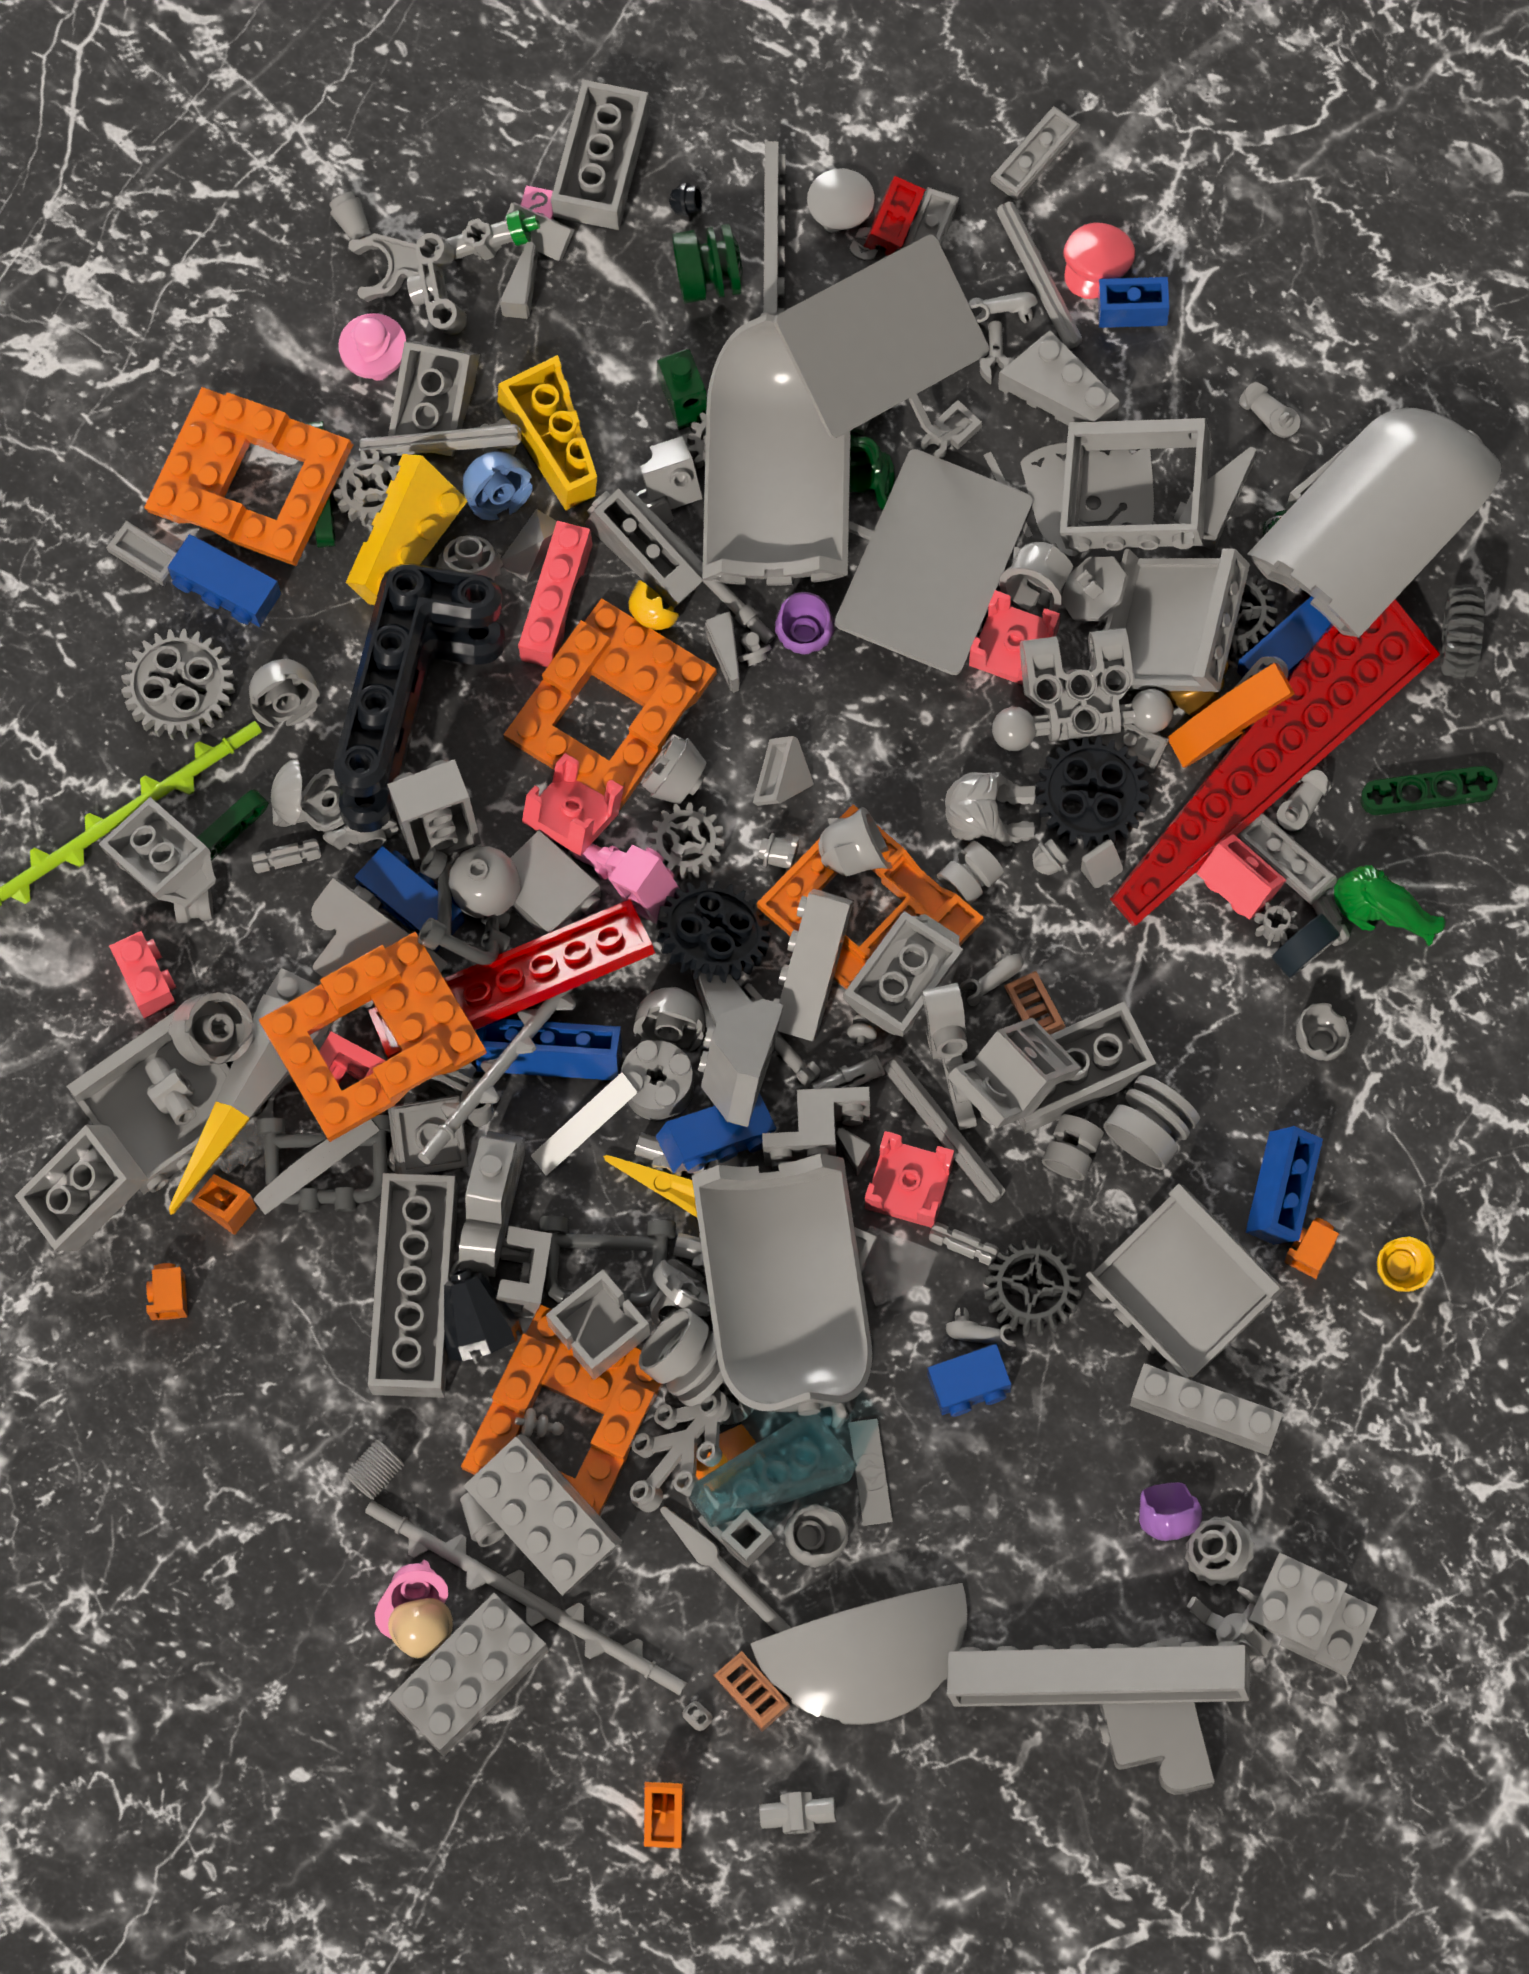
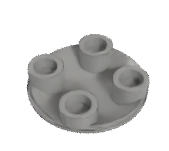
M849 169L827 171L818 176L809 188L807 195L809 211L813 218L830 233L854 228L873 214L875 202L873 188L869 181L856 171Z

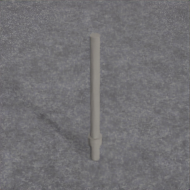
M632 490L628 491L625 494L626 497L702 578L703 562ZM703 580L736 615L734 619L743 628L748 627L752 632L758 634L759 639L765 645L775 638L776 635L757 617L759 613L750 604L745 605L724 583Z

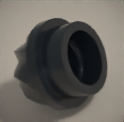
M683 183L673 189L669 197V204L676 214L685 217H691L693 213H700L702 210L700 187L698 185L691 186L690 183Z

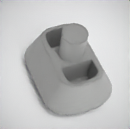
M698 1701L689 1703L683 1710V1718L697 1731L706 1729L712 1722V1714Z

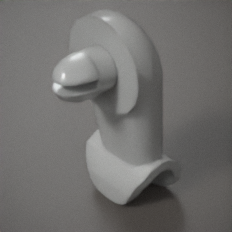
M1020 292L986 300L973 298L968 304L971 309L983 307L982 312L975 316L978 323L987 320L989 314L1007 311L1010 313L1018 312L1020 320L1023 323H1027L1025 315L1027 314L1031 322L1033 319L1031 307L1035 306L1038 301L1034 294Z
M1258 382L1251 383L1239 398L1240 406L1246 410L1251 408L1274 435L1282 438L1294 435L1300 427V417L1297 412L1269 395L1266 386Z
M1312 770L1304 775L1301 779L1302 784L1279 806L1277 820L1284 829L1288 831L1302 829L1310 819L1322 795L1326 796L1330 791L1331 783L1322 771Z
M1001 946L1003 954H1001L997 947L995 956L998 963L993 966L992 970L978 980L967 979L960 984L962 991L969 989L976 991L975 994L967 998L968 1004L976 1006L981 1001L983 995L1017 974L1023 966L1022 956L1020 954L1011 955L1005 946Z
M959 1307L955 1312V1321L946 1324L947 1334L956 1340L991 1345L997 1344L1005 1351H1011L1017 1347V1341H1010L1004 1337L1005 1334L1011 1333L1009 1328L1012 1327L1009 1324L1002 1326L1001 1329L980 1326L976 1322L969 1321V1312L965 1307L963 1308V1316H961Z

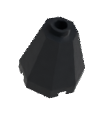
M464 1268L450 1274L451 1280L447 1281L444 1285V1348L448 1359L465 1361L472 1359L471 1351L480 1352V1355L484 1356L515 1343L518 1340L517 1336H521L523 1333L519 1320L505 1302L496 1300L497 1291L482 1272H472L471 1268Z

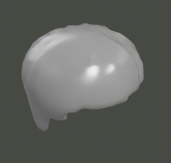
M817 1503L808 1504L795 1510L784 1526L785 1545L789 1550V1554L801 1564L809 1565L813 1568L826 1566L834 1562L844 1550L849 1539L848 1525L844 1517L837 1510Z

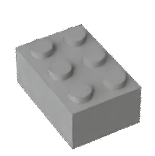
M86 1124L15 1197L55 1251H78L149 1179L109 1126Z

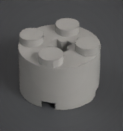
M213 992L196 995L185 1000L177 1008L168 1030L176 1049L186 1060L199 1066H209L234 1061L248 1050L253 1034L251 1035V1023H253L250 1010L240 998L228 993Z
M645 1040L639 1043L625 1058L621 1073L626 1076L637 1091V1094L628 1101L629 1106L637 1115L648 1120L661 1121L678 1115L687 1108L694 1093V1079L690 1060L679 1047L666 1041ZM658 1076L663 1077L664 1081H658L656 1085L652 1084L651 1079H657Z

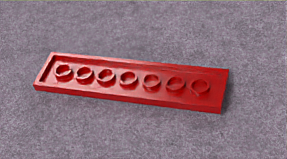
M629 899L503 952L490 965L475 964L444 977V980L473 1029L476 1030L655 954V950ZM377 1008L369 1009L368 1012L388 1059L401 1053L400 1047Z

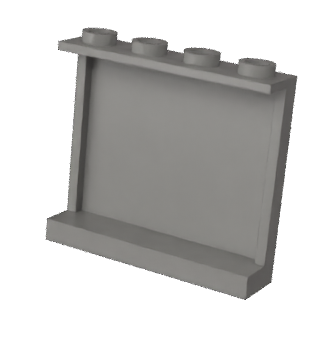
M1125 549L1122 562L1120 563L1128 575L1122 603L1108 614L1103 630L1125 628L1127 631L1134 683L1128 690L1158 689L1160 691L1220 692L1249 571V562L1236 549H1222L1220 558H1138L1130 549ZM1113 670L1106 676V685L1110 690L1117 689L1121 683V678Z
M176 1010L67 1085L71 1095L93 1125L109 1126L149 1180L140 1188L143 1195L149 1191L153 1193L160 1190L168 1183L170 1176L179 1170L181 1172L186 1170L230 1070L226 1063L209 1066L196 1065L186 1060L178 1052L168 1030ZM164 1057L171 1069L176 1067L180 1070L194 1088V1094L188 1099L196 1111V1116L185 1125H176L170 1113L166 1115L162 1113L147 1094V1088L153 1085L145 1071V1067L155 1058ZM260 1109L253 1115V1117L248 1121V1123L243 1127L242 1130L247 1129L256 1122V1116L261 1113Z
M1178 1183L1168 1193L1170 1197L1094 1272L1089 1271L1086 1276L1092 1281L1088 1286L1090 1290L1101 1301L1104 1302L1108 1298L1117 1309L1113 1312L1114 1315L1128 1328L1133 1324L1142 1334L1138 1338L1139 1341L1152 1354L1158 1350L1167 1360L1164 1367L1170 1373L1193 1380L1285 1289L1184 1185Z

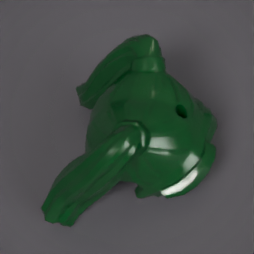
M850 435L849 492H865L875 489L878 506L883 511L895 484V470L891 457L886 452H881L880 447L873 439L868 437L854 438V436Z

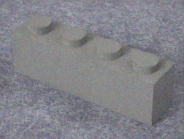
M816 889L811 890L808 893V897H801L797 910V916L802 918L798 931H792L787 948L788 951L793 952L790 964L783 965L778 984L783 986L780 999L775 998L773 1001L784 1005L778 1028L779 1032L814 1041L818 1037L855 900Z
M1145 1363L1143 1364L1130 1403L1131 1407L1267 1456L1283 1415L1282 1412Z

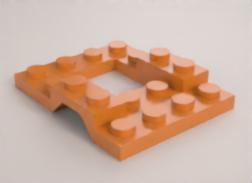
M201 387L144 508L151 514L179 524L191 523L211 530L236 545L297 566L354 444L350 439L291 419L285 412L228 392L226 395ZM250 443L304 462L277 520L250 511L243 504L224 498Z
M601 598L587 619L579 622L542 674L543 680L503 734L504 739L553 770L557 761L565 753L579 761L577 781L605 796L606 785L609 780H613L623 786L620 811L642 780L650 764H653L660 754L662 746L665 744L672 728L685 710L699 700L716 676L717 670L658 632L642 626L635 618ZM591 675L643 706L628 728L629 734L610 761L555 727Z
M852 804L840 818H848L859 809ZM878 825L877 827L889 850L881 854L887 862H891L892 868L871 870L881 878V883L903 902L860 946L845 935L834 979L845 989L848 988L903 911L911 916L926 914L959 935L960 946L984 922V917L960 896L942 888L922 871L907 850ZM820 838L757 902V908L789 936H791L793 930L798 931L802 918L797 916V910L801 897H808V893L813 889L821 891L838 874L822 864L818 845Z
M416 931L384 948L383 944L320 979L321 985L258 1019L329 1142L395 1106L409 1090L437 1075L455 1072L487 1053L426 948L418 943ZM372 1000L402 1052L372 1068L373 1073L341 1090L310 1035Z
M540 1304L526 1334L523 1333L492 1396L493 1402L469 1448L461 1468L475 1475L514 1437L518 1436L522 1425L515 1424V1418H524L526 1410L533 1407L541 1388L544 1387L604 1414L590 1442L591 1447L576 1478L560 1472L600 1516L626 1463L636 1433L646 1413L655 1402L663 1384L657 1383L640 1368L638 1363L642 1350L636 1347L593 1380L573 1356L572 1348L568 1350L548 1326L546 1314L552 1309Z

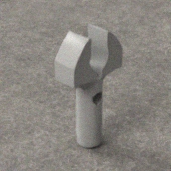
M1000 321L989 323L990 354L987 358H980L979 362L980 374L989 384H991L992 380L991 369L995 366V363H998V366L1004 369L1014 360V357L1007 358L1003 354V331Z

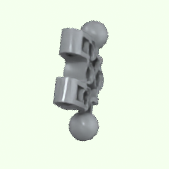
M1125 628L1089 632L1090 668L1088 670L1072 669L1066 673L1062 669L1060 648L1056 637L1024 640L1020 642L1024 695L1039 707L1044 708V714L1032 716L1021 707L1003 709L996 715L993 721L992 733L998 745L1008 751L1025 749L1032 743L1034 737L1048 735L1049 741L1054 742L1120 733L1121 725L1134 724L1138 729L1146 733H1156L1162 731L1170 724L1174 708L1167 694L1158 689L1143 690L1134 697L1132 703L1119 704V699L1124 696L1134 683L1129 639ZM1114 670L1120 675L1121 683L1117 689L1110 690L1106 685V676ZM1077 675L1083 676L1087 683L1085 691L1080 695L1075 694L1071 688V682ZM1045 679L1050 682L1052 693L1047 699L1043 700L1038 696L1036 690L1038 683ZM1085 710L1089 713L1091 721L1086 729L1081 730L1077 727L1075 718L1080 711Z

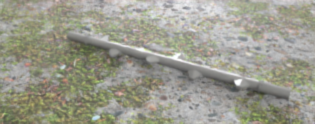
M573 989L545 1000L539 1009H524L518 1012L524 1027L497 1059L486 1060L481 1063L480 1066L485 1074L461 1103H443L441 1105V1110L447 1120L444 1124L438 1126L436 1134L418 1154L422 1162L425 1164L432 1162L446 1143L454 1139L455 1132L479 1103H497L500 1098L493 1086L520 1054L532 1053L536 1050L532 1038L555 1010H573L576 1007V1003L569 994Z
M373 1500L368 1504L365 1510L366 1514L394 1529L396 1534L401 1533L409 1538L408 1555L412 1558H416L430 1550L467 1572L466 1587L473 1590L487 1583L525 1605L527 1625L532 1627L545 1619H549L585 1640V1657L591 1659L605 1652L643 1674L645 1679L650 1678L679 1696L685 1690L687 1682L657 1666V1662H651L643 1657V1641L637 1638L625 1645H621L585 1624L584 1605L581 1603H577L563 1611L525 1589L523 1571L517 1570L504 1577L466 1555V1537L460 1534L448 1542H444L408 1521L406 1516L401 1517Z

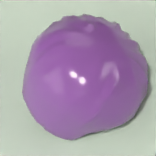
M799 592L788 597L781 605L775 621V632L779 641L783 643L786 649L792 650L794 653L810 654L814 651L818 652L827 646L835 630V620L824 599L810 592Z
M1180 1482L1153 1485L1142 1490L1140 1495L1139 1522L1141 1528L1148 1535L1161 1541L1177 1540L1194 1533L1199 1527L1202 1520V1508L1197 1498L1191 1496L1185 1484Z

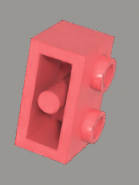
M1234 834L1218 843L1196 873L1204 880L1210 890L1223 896L1231 904L1235 912L1249 920L1256 913L1264 911L1265 903L1271 902L1286 881L1284 877Z
M139 931L109 946L144 1019L176 1004L171 990L175 989L176 985L168 969L161 971L156 962L162 956L154 939L146 941L142 931Z

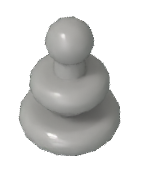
M860 1014L853 1018V1024L847 1029V1035L851 1040L857 1042L858 1046L873 1042L877 1037V1032L873 1028L875 1024Z
M533 1408L526 1410L524 1418H515V1424L522 1425V1434H525L528 1438L531 1437L533 1430H536L538 1437H544L546 1431L552 1432L554 1435H561L564 1431L562 1423H549L548 1416L545 1414L540 1415L536 1419V1411Z

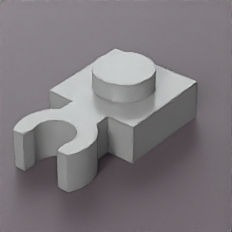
M957 400L934 421V427L943 433L951 431L958 426H961L963 430L940 443L933 436L926 434L921 441V448L925 450L930 444H937L940 448L935 451L934 456L943 459L950 444L957 450L961 448L982 428V421Z

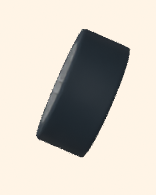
M1320 914L1283 944L1272 955V959L1291 978L1326 950L1340 936V933L1323 914Z

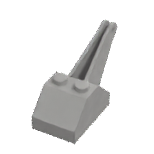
M701 973L694 981L707 1027L703 1046L709 1048V1051H703L698 1071L704 1073L701 1088L727 1122L748 1127L773 1054L784 1005L766 999L751 1002L730 974L727 976L726 983H722L718 975H714L710 983L707 981L706 974Z

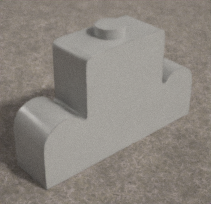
M333 877L314 902L311 916L319 928L324 930L335 929L336 934L314 962L313 970L322 977H325L383 944L384 948L410 934ZM424 946L441 973L448 962L430 948ZM371 1000L362 1006L364 1008L371 1007L373 1002Z
M488 1131L486 1137L480 1136L465 1194L466 1222L462 1229L459 1244V1270L471 1268L472 1272H482L486 1276L495 1277L525 1158V1138L522 1136Z
M1177 1636L1150 1642L1161 1643L1166 1647H1180ZM1194 1702L1099 1704L1103 1721L1098 1722L1102 1744L1109 1743L1114 1765L1117 1769L1122 1770L1162 1761L1158 1772V1779L1161 1787L1168 1793L1174 1795L1185 1794L1213 1786L1214 1778Z

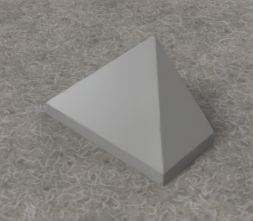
M536 509L501 558L504 564L502 568L528 582L547 555L557 521Z
M789 736L769 740L753 804L757 806L782 803L814 785L798 738Z

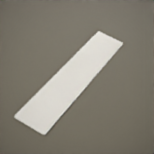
M620 1073L531 1155L532 1159L546 1176L637 1094L636 1089L626 1076Z

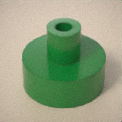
M522 210L506 214L507 226L515 245L520 246L526 244V242H531L530 231L540 228L538 217L535 215L526 218Z

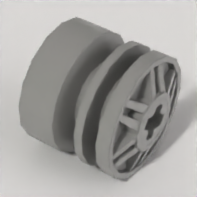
M1141 1075L1134 1082V1089L1128 1090L1125 1096L1131 1107L1117 1105L1105 1121L1103 1128L1110 1138L1128 1154L1149 1167L1164 1170L1178 1152V1146L1173 1138L1186 1140L1190 1134L1189 1129H1194L1200 1122V1116L1194 1107L1175 1090L1155 1078Z
M682 1308L664 1319L648 1338L640 1353L638 1363L640 1368L657 1383H667L668 1391L672 1395H677L679 1401L686 1406L692 1407L703 1402L724 1381L718 1364L714 1332L709 1331L707 1323L690 1309Z

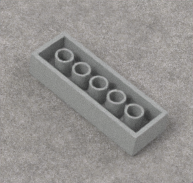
M383 1173L368 1387L372 1395L445 1398L447 1353L444 1348V1285L447 1281L451 1280L450 1273L454 1265L459 1191L455 1176Z

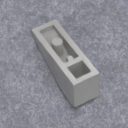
M1249 447L1208 479L1203 537L1204 547L1215 550L1253 467L1256 455L1255 448ZM1193 492L1187 503L1181 502L1173 519L1174 522L1178 524H1191Z

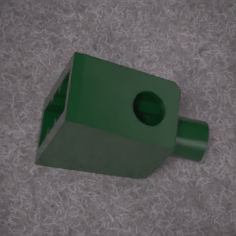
M690 349L658 359L657 377L678 430L690 427L692 422L701 423L700 413L706 414L707 394ZM689 399H691L692 402H695V404L692 406H683V404Z

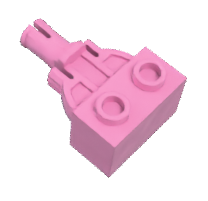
M592 843L581 856L572 852L575 859L594 867L601 879L606 880L609 878L624 901L630 899L637 914L655 924L657 923L660 907L664 906L666 897H674L675 889L679 888L674 880L675 874L663 864L664 858L662 855L647 847L644 851L631 845L627 853L615 846L601 848Z

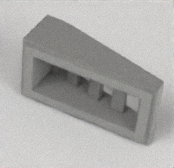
M526 242L502 295L500 306L502 315L505 317L525 319L530 317L538 260L534 242Z
M726 612L706 620L705 632L728 687L734 693L739 691L740 675L733 619L731 613Z

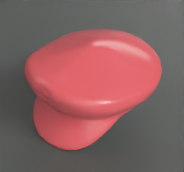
M1090 223L1076 229L1068 238L1063 251L1067 263L1065 268L1067 287L1072 293L1081 298H1098L1099 279L1121 278L1132 266L1135 259V248L1129 236L1121 229L1105 223Z

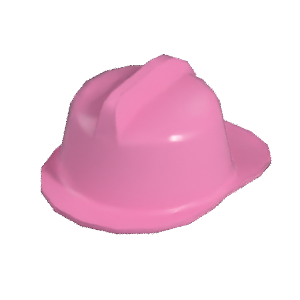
M423 1560L420 1564H408L401 1567L395 1572L391 1584L380 1599L375 1610V1623L382 1634L391 1638L388 1621L392 1611L397 1606L424 1598L438 1599L445 1604L448 1597V1585L441 1576L430 1568V1564L426 1560Z

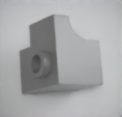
M683 437L650 446L652 458L649 462L640 466L650 501L665 497L670 509L703 499L693 458Z

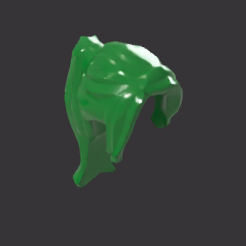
M1372 865L1355 868L1340 877L1334 886L1336 905L1342 914L1361 930L1372 931L1376 928L1367 923L1366 921L1383 920L1389 926L1404 928L1424 938L1426 944L1430 946L1435 935L1441 933L1445 928L1446 921L1443 916L1428 914L1403 886L1393 883L1389 880L1388 876L1384 875L1383 870H1377Z

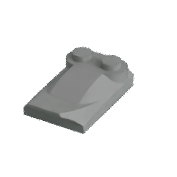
M151 797L99 843L103 851L115 861L120 869L130 874L158 900L190 907L216 882L209 849Z
M903 911L843 994V999L858 1014L886 1032L903 1037L913 1027L915 1019L924 1008L922 990L939 987L963 953V948L959 944L960 936L926 914L911 916Z

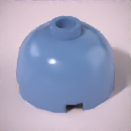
M493 451L479 456L468 466L463 475L462 491L469 507L476 516L482 520L493 521L499 519L496 514L508 508L509 514H512L526 503L532 493L533 486L530 483V478L532 477L525 465L515 456L507 452Z

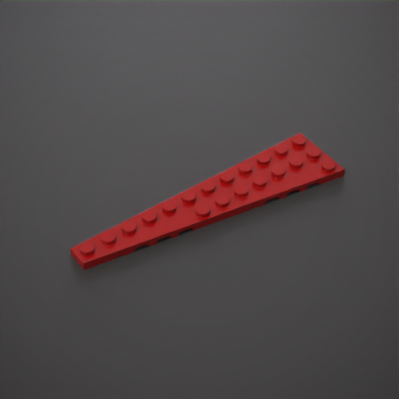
M1396 599L1360 637L1342 635L1332 623L1287 678L1295 694L1268 710V715L1251 724L1110 898L1132 926L1140 923L1195 874L1218 843L1233 834L1237 836L1440 655Z

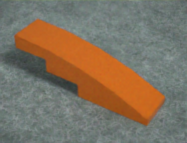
M1274 662L1206 707L1168 736L1167 739H1169V743L1182 767L1186 768L1244 733L1243 729L1268 715V710L1290 698L1295 693L1279 664Z

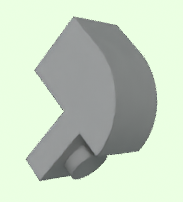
M725 1493L698 1518L699 1522L726 1547L727 1551L746 1567H750L775 1541L773 1534L747 1509L743 1511Z

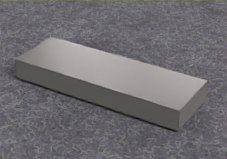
M1053 106L991 176V183L1018 201L1078 133L1080 124Z
M1085 710L1080 711L1075 718L1076 725L1081 730L1086 729L1091 721L1089 713ZM1134 724L1121 725L1120 733L1099 735L1102 739V746L1107 747L1112 739L1115 740L1116 751L1127 746L1126 758L1129 759L1137 755L1138 763L1136 766L1145 768V770L1152 773L1155 772L1169 743V739L1156 733H1146L1138 729ZM1097 736L1087 737L1090 745L1095 744Z
M1264 813L1237 835L1242 842L1286 879L1285 882L1311 905L1337 882V878L1333 873Z

